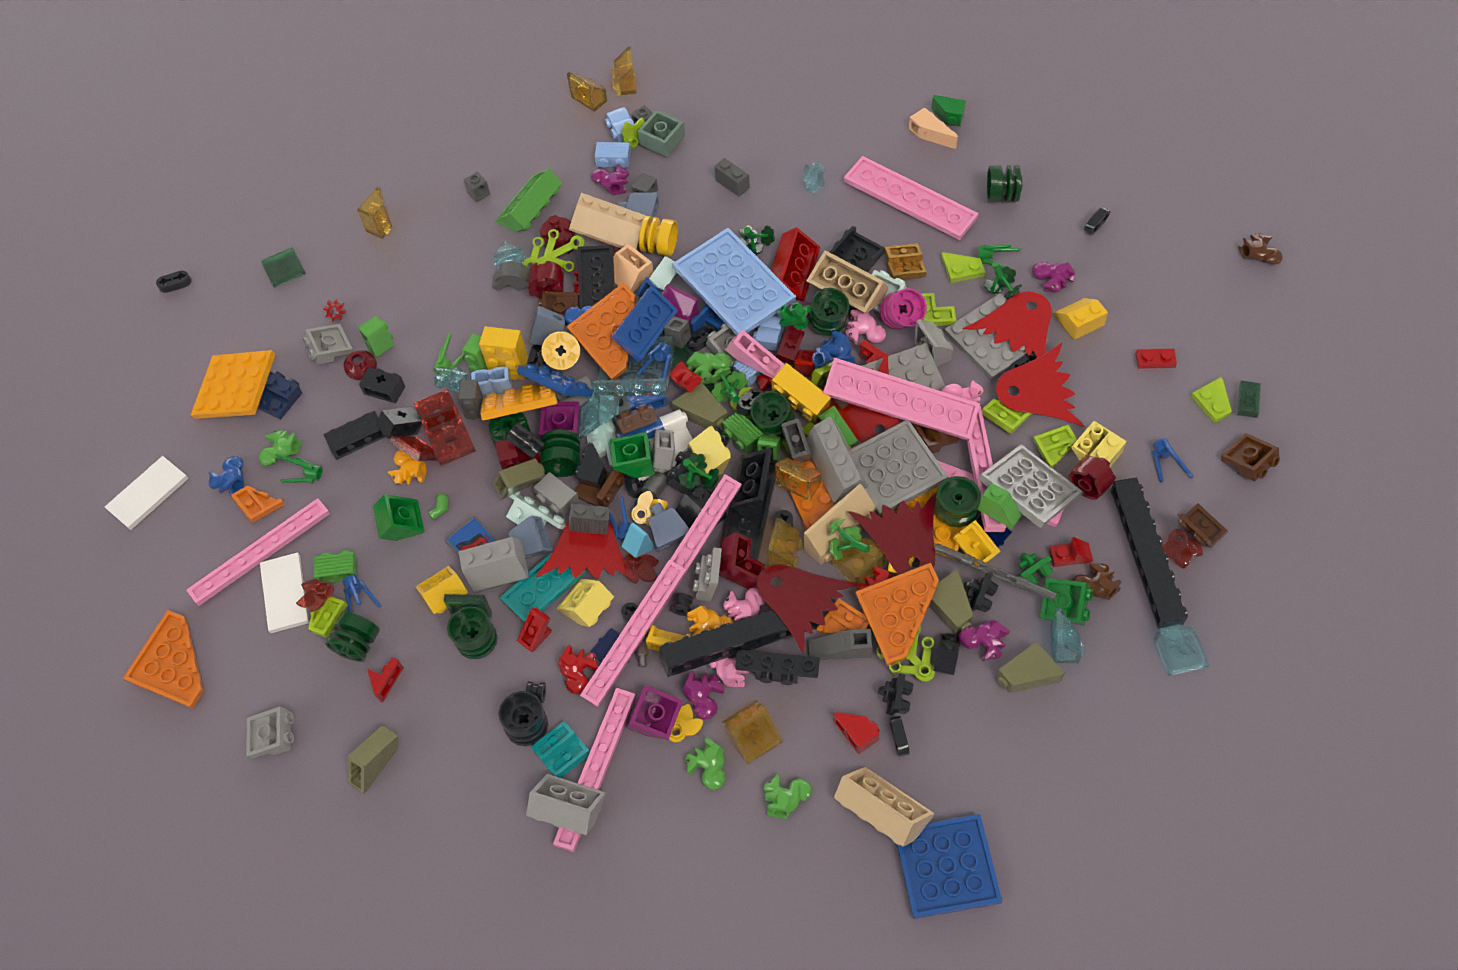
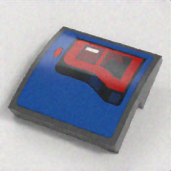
M476 516L472 517L444 539L458 557L459 551L497 541Z

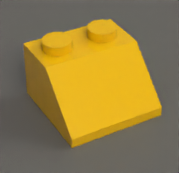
M1083 298L1054 312L1053 315L1073 340L1104 326L1108 312L1097 299Z
M450 566L445 567L415 586L433 614L444 612L448 605L463 600L468 593L457 573Z

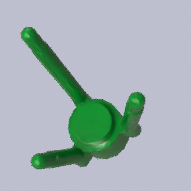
M1011 244L980 245L978 258L982 259L983 264L992 265L994 262L990 261L989 258L993 259L994 252H1014L1021 249L1010 248ZM1000 264L1001 269H1004V267H1006Z
M278 453L275 454L276 457L304 467L303 475L306 478L281 479L282 483L307 482L313 484L314 480H320L323 472L322 466L312 464L298 457L292 459Z

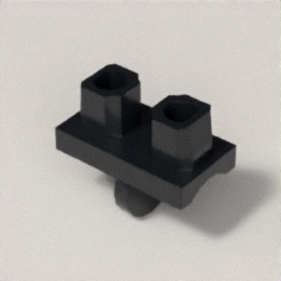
M518 422L505 436L507 440L532 459L544 445V442Z
M986 573L983 578L978 580L972 578L971 582H965L963 585L967 592V598H971L969 604L972 612L976 609L983 612L991 609L993 602L985 598V594L993 596L997 592L999 585L991 580L992 575Z
M899 673L897 678H893L891 682L886 681L885 686L878 688V694L883 696L882 701L888 703L886 710L888 715L892 716L895 713L906 714L909 712L910 702L903 700L902 694L909 696L913 691L914 684L905 680L904 674Z

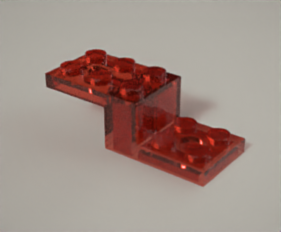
M448 389L414 403L440 466L476 452ZM437 409H442L441 411L433 413ZM456 440L453 445H447L448 442Z

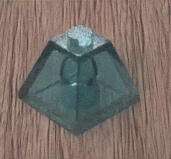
M599 391L580 406L578 436L580 439L619 414V398Z
M1056 608L1051 622L1053 660L1056 663H1079L1081 657L1085 654V646L1081 644L1080 635L1062 609Z
M1178 624L1158 630L1154 640L1168 676L1209 667L1194 628Z

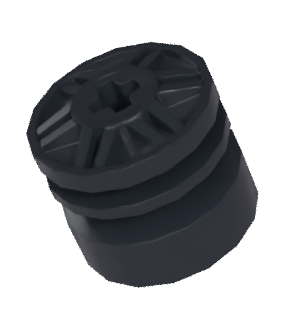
M519 691L512 693L501 703L498 712L499 720L511 742L518 746H530L545 736L549 725L542 703L536 695L530 692Z

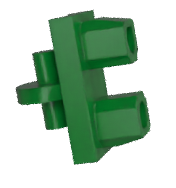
M799 302L792 304L790 308L787 305H782L777 312L782 318L779 324L781 327L793 325L796 329L803 330L809 322L806 316L812 311V308L810 306L803 307Z
M1023 553L1020 555L1021 562L1018 566L1020 569L1026 567V569L1016 576H1021L1028 579L1029 582L1037 584L1039 581L1033 572L1037 570L1042 578L1050 575L1053 570L1048 562L1052 559L1047 555L1034 563L1033 560L1037 558L1036 554L1028 555Z

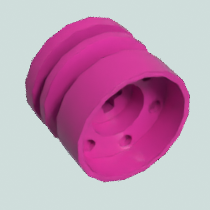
M910 288L888 294L880 304L881 318L892 329H904L915 326L917 320L924 319L927 310V304L922 294Z

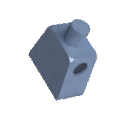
M631 193L628 202L619 201L618 206L646 216H652L654 219L659 207L658 193Z
M538 306L530 332L529 344L543 345L544 340L555 332L571 334L567 327H564V316Z
M661 503L653 505L651 510L654 516L650 517L648 522L656 551L659 553L682 542L689 528L674 508L665 511Z
M531 515L508 533L509 537H515L523 541L525 559L553 551L542 517Z

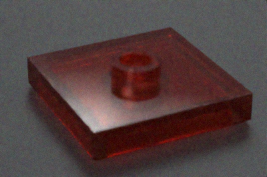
M416 436L392 437L390 441L391 444L417 461H437L442 457L439 451Z

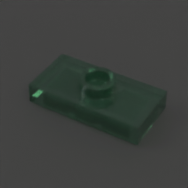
M1241 380L1239 384L1238 415L1258 417L1261 383Z

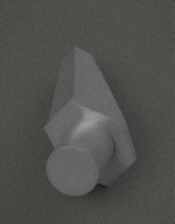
M643 638L636 650L639 667L647 666V656H649L645 638Z

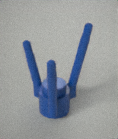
M829 339L821 347L816 348L817 352L813 355V362L817 368L833 362L834 358L848 361L854 360L855 357H831L830 353L824 350L833 341Z
M659 342L648 353L650 358L640 368L637 375H640L654 359L657 361L666 360L661 382L664 383L669 362L672 358L670 346Z
M1166 438L1159 439L1153 444L1155 450L1152 451V454L1155 458L1160 482L1164 480L1159 457L1165 459L1172 456L1190 478L1194 477L1174 452Z
M620 497L623 523L618 528L611 513L610 521L615 530L616 538H620V541L624 542L631 523L627 520L624 497Z
M349 575L344 578L343 584L345 589L343 591L346 595L349 612L353 613L350 595L354 596L357 605H361L358 596L361 589L366 592L377 607H381V604L366 587L364 581H359L357 575Z

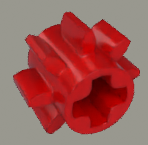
M338 299L334 302L328 300V306L323 308L324 311H327L325 317L332 318V322L335 318L342 320L341 314L346 313V310L343 309L344 303L340 304ZM333 307L336 308L337 313H334Z

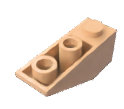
M923 108L910 116L909 130L917 137L953 149L957 148L958 135L949 129L944 122L936 118L932 112Z

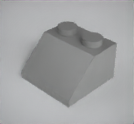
M917 320L914 338L916 346L926 343L936 366L951 361L953 346L950 342L946 341L942 330L938 329L935 323Z

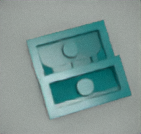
M565 721L561 722L531 746L532 750L549 771L559 778H563L590 754V750Z

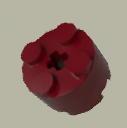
M553 215L542 224L540 236L544 239L543 246L545 250L549 240L548 232L551 229H556L560 233L559 238L556 239L553 251L568 244L571 238L576 236L575 232L569 230L570 220ZM553 231L551 236L555 238L557 234Z
M546 261V264L539 265L538 262L534 263L529 269L528 288L530 296L542 298V291L563 292L564 272L561 270L562 267L551 261Z
M1086 454L1071 470L1068 479L1084 492L1082 496L1091 500H1097L1113 484L1116 476L1109 467L1110 463L1108 460Z

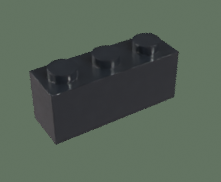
M375 410L323 434L336 460L386 437L376 426L378 416Z

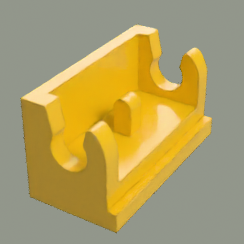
M976 520L953 537L965 554L971 555L984 563L1000 552ZM974 562V565L979 567L980 563Z
M652 625L646 639L647 648L659 652V647L666 642L681 640L685 635L660 630L655 625Z

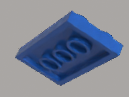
M650 286L611 337L638 362L644 357L664 330V326L678 310L656 288Z
M529 363L526 366H518L517 373L567 396L592 397L593 389L587 387L586 383L575 381V378L571 376H563V372L551 370L550 366L541 364L538 367Z

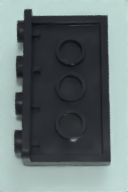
M852 225L850 229L844 232L843 237L835 242L829 253L868 273L884 254V247L857 233L856 227Z

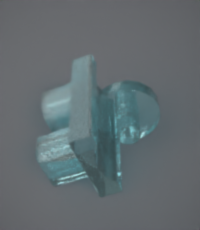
M814 162L810 167L805 164V177L803 180L807 184L806 190L816 193L818 186L823 187L825 184L823 178L825 168L821 162Z
M506 241L502 242L504 247L498 248V253L492 255L494 264L497 265L498 269L500 263L506 261L523 264V257H525L522 247L515 248L514 244L507 246Z
M438 367L436 368L437 376L434 378L435 387L442 388L446 386L451 391L458 392L460 381L467 380L468 375L462 372V369L459 367H455L453 370Z

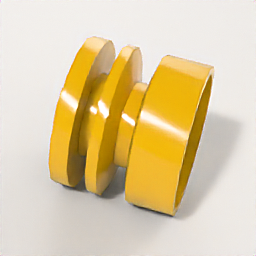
M646 216L640 230V251L653 254L657 248L658 255L672 256L677 242V221L663 219L660 224L659 217H654L653 219L652 216Z
M555 332L544 340L542 356L550 367L557 370H566L578 361L580 346L573 335L567 332ZM560 345L564 346L563 348L566 350V354L563 353L562 356H558V352H556V348H560Z

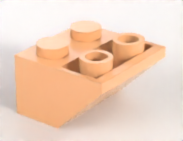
M626 244L615 253L614 276L617 287L624 282L634 292L642 285L646 277L650 278L653 274L652 262L631 245Z

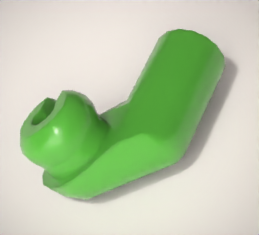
M440 493L436 496V507L428 512L433 520L448 510L449 498L446 494Z

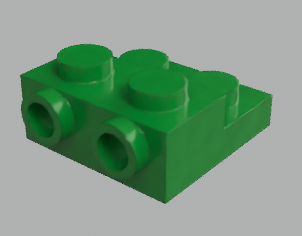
M1046 578L1045 589L1057 593L1054 601L1043 596L1040 618L1085 626V621L1090 619V609H1087L1088 601H1092L1093 589H1090V585L1086 582Z

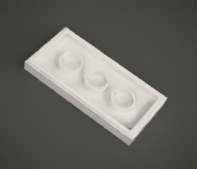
M162 456L109 502L105 508L128 529L132 530L189 478Z
M299 553L260 562L268 631L275 633L308 624L309 614Z

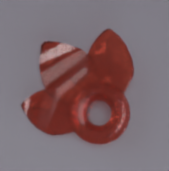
M1181 529L1173 530L1168 536V541L1162 545L1163 552L1167 553L1168 559L1173 557L1174 561L1183 569L1189 565L1192 556H1202L1203 554L1200 543L1196 539L1189 538L1188 534ZM1181 536L1182 542H1177L1175 537Z
M629 553L624 558L626 577L634 584L638 583L640 579L645 582L655 581L657 576L653 567L659 563V560L648 554L635 558Z
M317 579L306 581L301 584L306 593L296 604L302 608L309 607L311 612L316 611L325 604L326 599L332 596L334 587L327 581L320 582Z

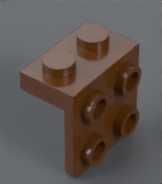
M613 469L611 473L607 471L601 489L579 483L575 492L579 499L594 506L608 507L614 500L618 490L623 486L625 479L623 473Z
M1199 503L1185 516L1181 512L1177 514L1180 518L1178 520L1180 525L1188 533L1193 531V536L1203 547L1205 545H1208L1210 548L1213 547L1228 532Z

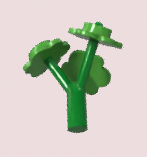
M729 367L720 368L715 371L712 379L714 381L723 380L720 383H715L714 389L711 392L718 402L727 401L729 396L733 402L739 400L735 389L741 390L748 384L744 372L738 373L733 371L732 375H729L726 379V376L731 373Z
M843 518L841 521L837 519L830 526L832 531L829 536L838 530L840 532L839 538L843 541V546H841L839 540L834 538L829 546L832 556H835L836 560L843 558L842 550L856 548L865 553L870 551L869 545L858 541L862 538V535L857 526L852 528L846 527L844 530L840 527L846 518Z

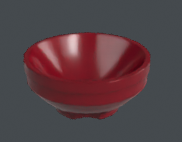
M365 350L352 352L344 361L345 373L354 380H362L369 367L377 368L375 357L372 353ZM355 357H362L359 363L353 362Z

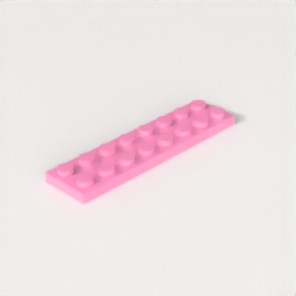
M864 156L844 176L845 183L958 240H961L978 218L979 213Z
M837 358L833 360L823 394L901 420L910 421L911 423L965 440H969L980 406V403Z

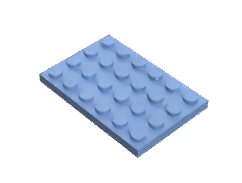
M729 228L672 263V268L736 335L741 330H744L746 333L750 332L775 315L782 305L788 306L796 301V296Z

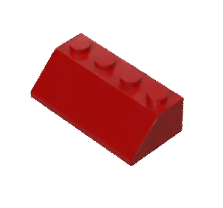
M797 227L782 234L771 271L796 296V300L804 302L810 284L806 280L816 264L820 246Z

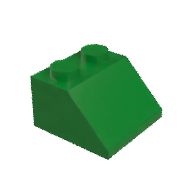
M647 432L610 440L614 470L634 478L655 475L652 448Z
M384 494L373 506L379 539L398 541L425 532L417 499Z

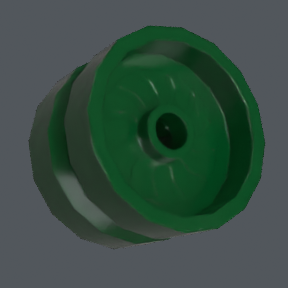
M954 476L947 478L940 484L937 490L935 503L937 517L951 527L969 525L978 514L977 508L981 499L979 487L966 477Z

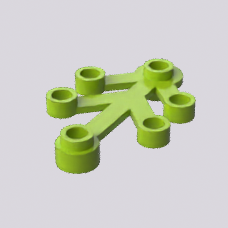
M551 229L548 232L549 240L544 256L538 258L540 248L544 245V239L542 237H535L533 239L534 247L531 257L526 258L523 265L529 268L530 262L533 264L538 262L539 265L546 263V261H551L559 264L568 272L575 269L574 262L564 261L556 257L572 249L578 250L577 247L585 246V239L582 236H574L568 244L553 251L556 239L559 238L560 233L556 229ZM553 231L557 234L555 238L551 236ZM537 239L541 240V245L539 246L536 244ZM576 239H578L580 242L578 246L574 244V241ZM568 263L572 264V269L570 270L567 268Z
M920 626L907 659H905L910 660L914 666L901 665L900 662L889 665V670L895 675L899 673L915 675L921 682H929L935 676L934 666L930 663L934 640L931 637L923 638L922 648L924 651L921 661L916 655L918 635L921 633ZM926 641H929L932 643V645L925 646L924 643ZM878 646L876 650L877 656L880 659H884L882 654L879 653L880 649ZM898 665L899 669L893 670L892 666ZM925 668L929 672L927 674H923L921 670Z

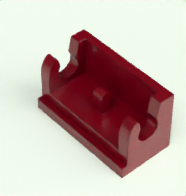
M788 326L776 358L790 365L796 357L805 332Z

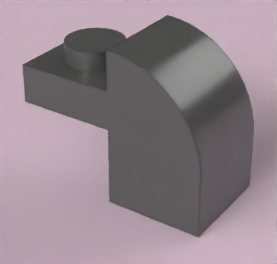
M514 261L500 263L499 271H496L493 275L492 288L498 291L509 284L518 291L528 286L530 268Z

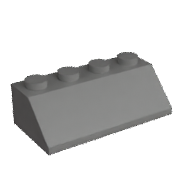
M830 416L814 425L806 441L813 462L833 504L836 505L857 485L861 484L864 489L869 486L838 423Z

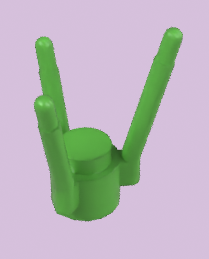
M450 333L447 335L444 346L440 349L437 362L433 368L437 374L446 376L448 372L452 373L454 368L465 357L463 352L452 365H450L451 361L444 357L450 342Z

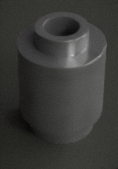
M655 472V475L649 477L641 490L643 493L651 491L653 499H658L667 486L668 478L660 472Z

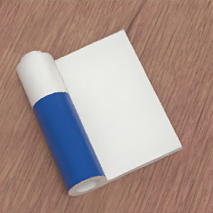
M680 409L658 417V421L625 434H617V437L620 438L647 432L652 448L655 430L673 431L675 453L672 467L676 465L675 458L680 451L686 450L688 443L693 440L686 427V422H688L685 412H681ZM654 468V469H655V472L664 473V472H666V471H669V470H658L657 468ZM645 476L638 479L639 481H644L646 479H649L650 476Z

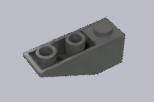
M870 629L847 630L808 640L809 656L819 657L820 660L871 658L872 641Z

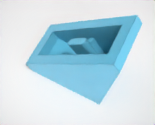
M632 523L622 547L637 558L652 551L655 546L648 534L635 523Z

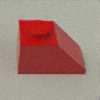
M840 712L834 714L833 722L858 754L879 741L880 729L874 721L871 722L866 716Z

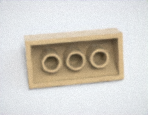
M581 193L569 230L619 248L629 244L636 249L641 226L646 215Z
M826 250L806 280L821 290L823 288L839 289L849 299V305L864 313H868L880 304L889 289L883 280Z
M861 484L857 485L804 532V551L819 565L829 562L834 557L829 550L831 541L834 538H837L839 544L843 546L838 530L829 536L832 531L830 529L832 522H835L837 519L841 521L843 518H846L840 527L844 530L846 527L852 528L857 526L861 533L863 527L848 511L861 514L872 519L870 511L876 513L873 501Z
M867 767L842 776L834 799L839 801L843 807L850 809L860 819L869 822L877 831L886 834L894 843L903 847L915 841L934 816L932 811Z

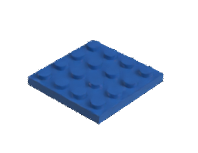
M980 814L928 823L915 841L904 847L897 844L913 919L1002 904L1003 901Z

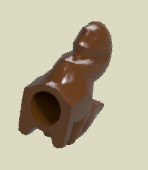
M1261 233L1251 234V240L1243 238L1244 244L1238 246L1244 259L1266 260V262L1271 264H1279L1282 261L1280 250L1275 247H1267L1266 245L1272 239V236Z
M1090 562L1089 569L1094 574V577L1090 578L1087 575L1080 574L1072 579V581L1088 583L1090 589H1093V596L1104 597L1108 600L1120 591L1119 585L1122 583L1121 580L1112 581L1114 571H1109L1107 564Z

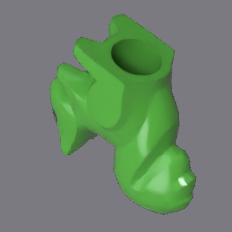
M695 352L686 364L689 365V370L696 369L694 373L703 379L700 383L715 384L716 381L712 379L711 371L713 369L718 370L730 367L732 360L724 352H718L715 355L708 352Z
M277 430L265 435V438L273 443V446L266 447L259 453V462L264 466L271 465L277 459H280L275 456L277 453L287 457L297 455L302 441L296 439V433L288 435V431Z
M706 737V747L703 750L694 747L697 755L692 753L686 755L687 773L691 775L698 767L704 768L705 771L702 775L703 785L708 789L717 790L724 785L723 783L726 780L725 771L722 770L725 762V750Z
M776 774L763 787L766 792L765 801L772 802L767 807L769 809L767 815L783 819L789 817L790 813L798 807L800 801H806L807 798H810L812 792L810 783L804 779L797 778L790 783L788 789L780 787V776Z

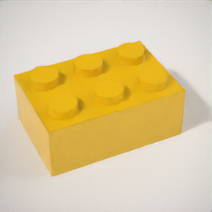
M485 326L479 346L487 369L507 367L511 379L525 380V376L517 373L518 366H526L528 360L521 331Z
M787 363L772 379V390L783 394L787 398L791 409L800 411L802 413L801 416L808 422L816 423L819 415L824 413L829 407L831 397L823 394L821 389Z

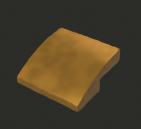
M918 243L884 246L886 263L891 278L903 280L926 277L927 271L922 262L923 254Z

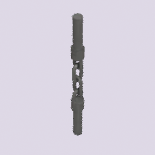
M938 543L935 547V551L961 561L966 566L985 571L1001 580L1009 581L1018 588L1027 589L1053 601L1057 596V593L1033 584L1028 579L1014 576L1000 568L988 565L971 555L962 554ZM974 562L980 563L979 567L974 565ZM998 571L1006 574L1005 578L997 575Z

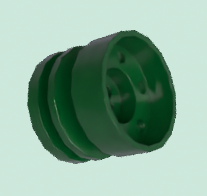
M1001 165L988 167V202H1001L1003 194H1005L1007 202H1010L1011 196L1014 202H1019L1023 183L1020 165H1014L1013 171L1011 165H1007L1005 173H1003Z
M823 288L813 296L811 303L812 311L809 313V322L813 330L826 336L832 335L833 330L841 332L845 327L850 307L849 299L845 293L835 288Z
M767 391L758 395L752 403L751 416L756 426L765 435L773 434L783 438L782 423L795 420V415L787 398L779 392Z
M522 412L490 419L488 427L495 449V442L507 440L505 436L517 422L531 432L527 418Z
M562 429L551 430L543 434L541 441L544 442V445L540 449V463L544 468L545 474L550 472L555 477L574 475L578 465H580V437L574 432Z
M467 606L459 609L449 619L447 625L448 636L462 656L468 659H480L490 654L497 645V631L482 609Z
M342 612L335 624L339 631L333 630L330 633L331 638L327 639L325 645L343 658L364 662L367 657L365 653L370 651V647L366 643H373L380 629L373 622L360 615Z

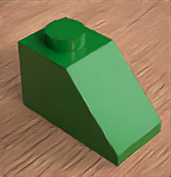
M933 95L932 110L945 124L961 126L966 100Z

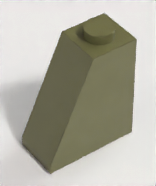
M700 383L691 393L686 392L672 401L673 412L680 409L681 412L686 413L689 421L706 429L710 426L721 429L723 428L722 422L728 418V412L703 383Z
M535 458L499 471L492 484L500 499L503 500L541 481L545 476V471L542 464L538 463Z
M955 570L939 582L929 607L957 635L965 627L972 626L973 613L960 574Z
M1035 642L1001 667L996 678L998 684L1003 689L1006 688L1009 693L1059 683L1062 681L1065 672Z
M381 725L348 756V784L363 794L369 789L398 749V735L393 730Z

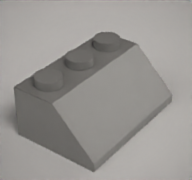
M509 537L459 551L462 572L473 592L529 578L523 541L518 538Z
M546 774L529 794L526 816L532 817L537 821L554 824V826L559 828L563 827L572 830L577 834L587 835L595 825L606 792Z

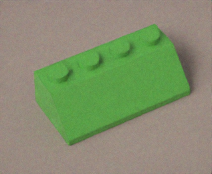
M549 168L533 175L495 221L516 232L527 230L532 224L531 220L540 215V209L549 204L551 201L549 198L558 193L560 190L558 187L562 184V181Z

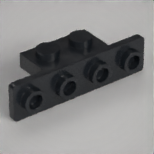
M738 650L735 669L756 672V679L763 683H772L773 681L780 682L783 685H792L798 683V676L818 678L820 658Z

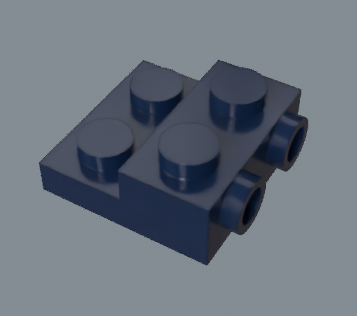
M278 371L275 374L270 372L257 409L281 420L302 394L299 383L292 378L290 380L285 379V376Z

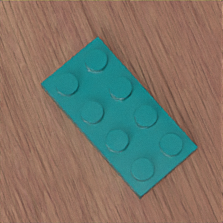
M551 552L528 572V579L518 581L500 597V600L525 623L532 608L537 607L542 612L546 610L586 574L585 571L580 576L574 578L570 566L561 574L558 573L559 567L542 576L536 577L552 554Z

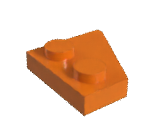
M246 486L231 494L233 501L251 523L284 506L282 499L269 497L268 493L257 491L250 486Z
M838 598L835 602L838 610L829 611L824 618L825 625H819L816 630L819 633L835 634L847 630L868 629L869 624L863 613Z

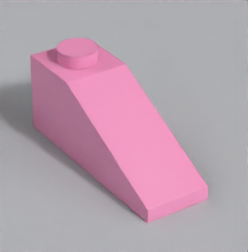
M741 330L725 349L739 362L771 378H774L785 365L744 330Z

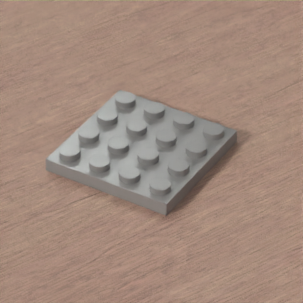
M1000 293L944 330V334L991 381L1009 370L1013 362L1026 354L1025 345L1016 352H1013L1010 347V339L1002 343H994L996 332L984 335L983 333L986 328L975 330L963 328L982 319L1004 304L1007 299Z
M926 343L888 356L889 375L938 391H942L945 387ZM883 358L862 365V367L873 368L875 371H878ZM899 419V424L904 422L905 420Z
M904 421L851 449L869 486L865 490L880 516H882V505H886L894 510L899 507L902 500L907 503L939 486L948 478L910 421Z
M1019 445L983 472L978 479L986 487L994 483L1010 492L1018 511L1040 528L1046 525L1082 493V490L1023 445Z

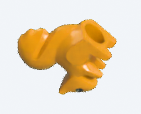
M402 448L398 450L393 460L397 466H400V469L387 472L391 475L394 483L401 485L404 481H407V484L410 485L413 477H417L418 481L423 483L427 473L425 462L419 457L414 456V452L411 449Z
M700 606L687 613V619L695 623L689 627L690 632H695L692 636L700 634L707 629L719 628L725 623H734L730 617L725 615L719 616L714 610L708 609L705 606Z

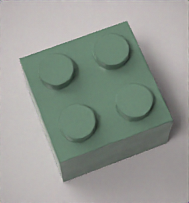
M655 110L638 130L639 143L645 148L668 157L685 137L684 122Z

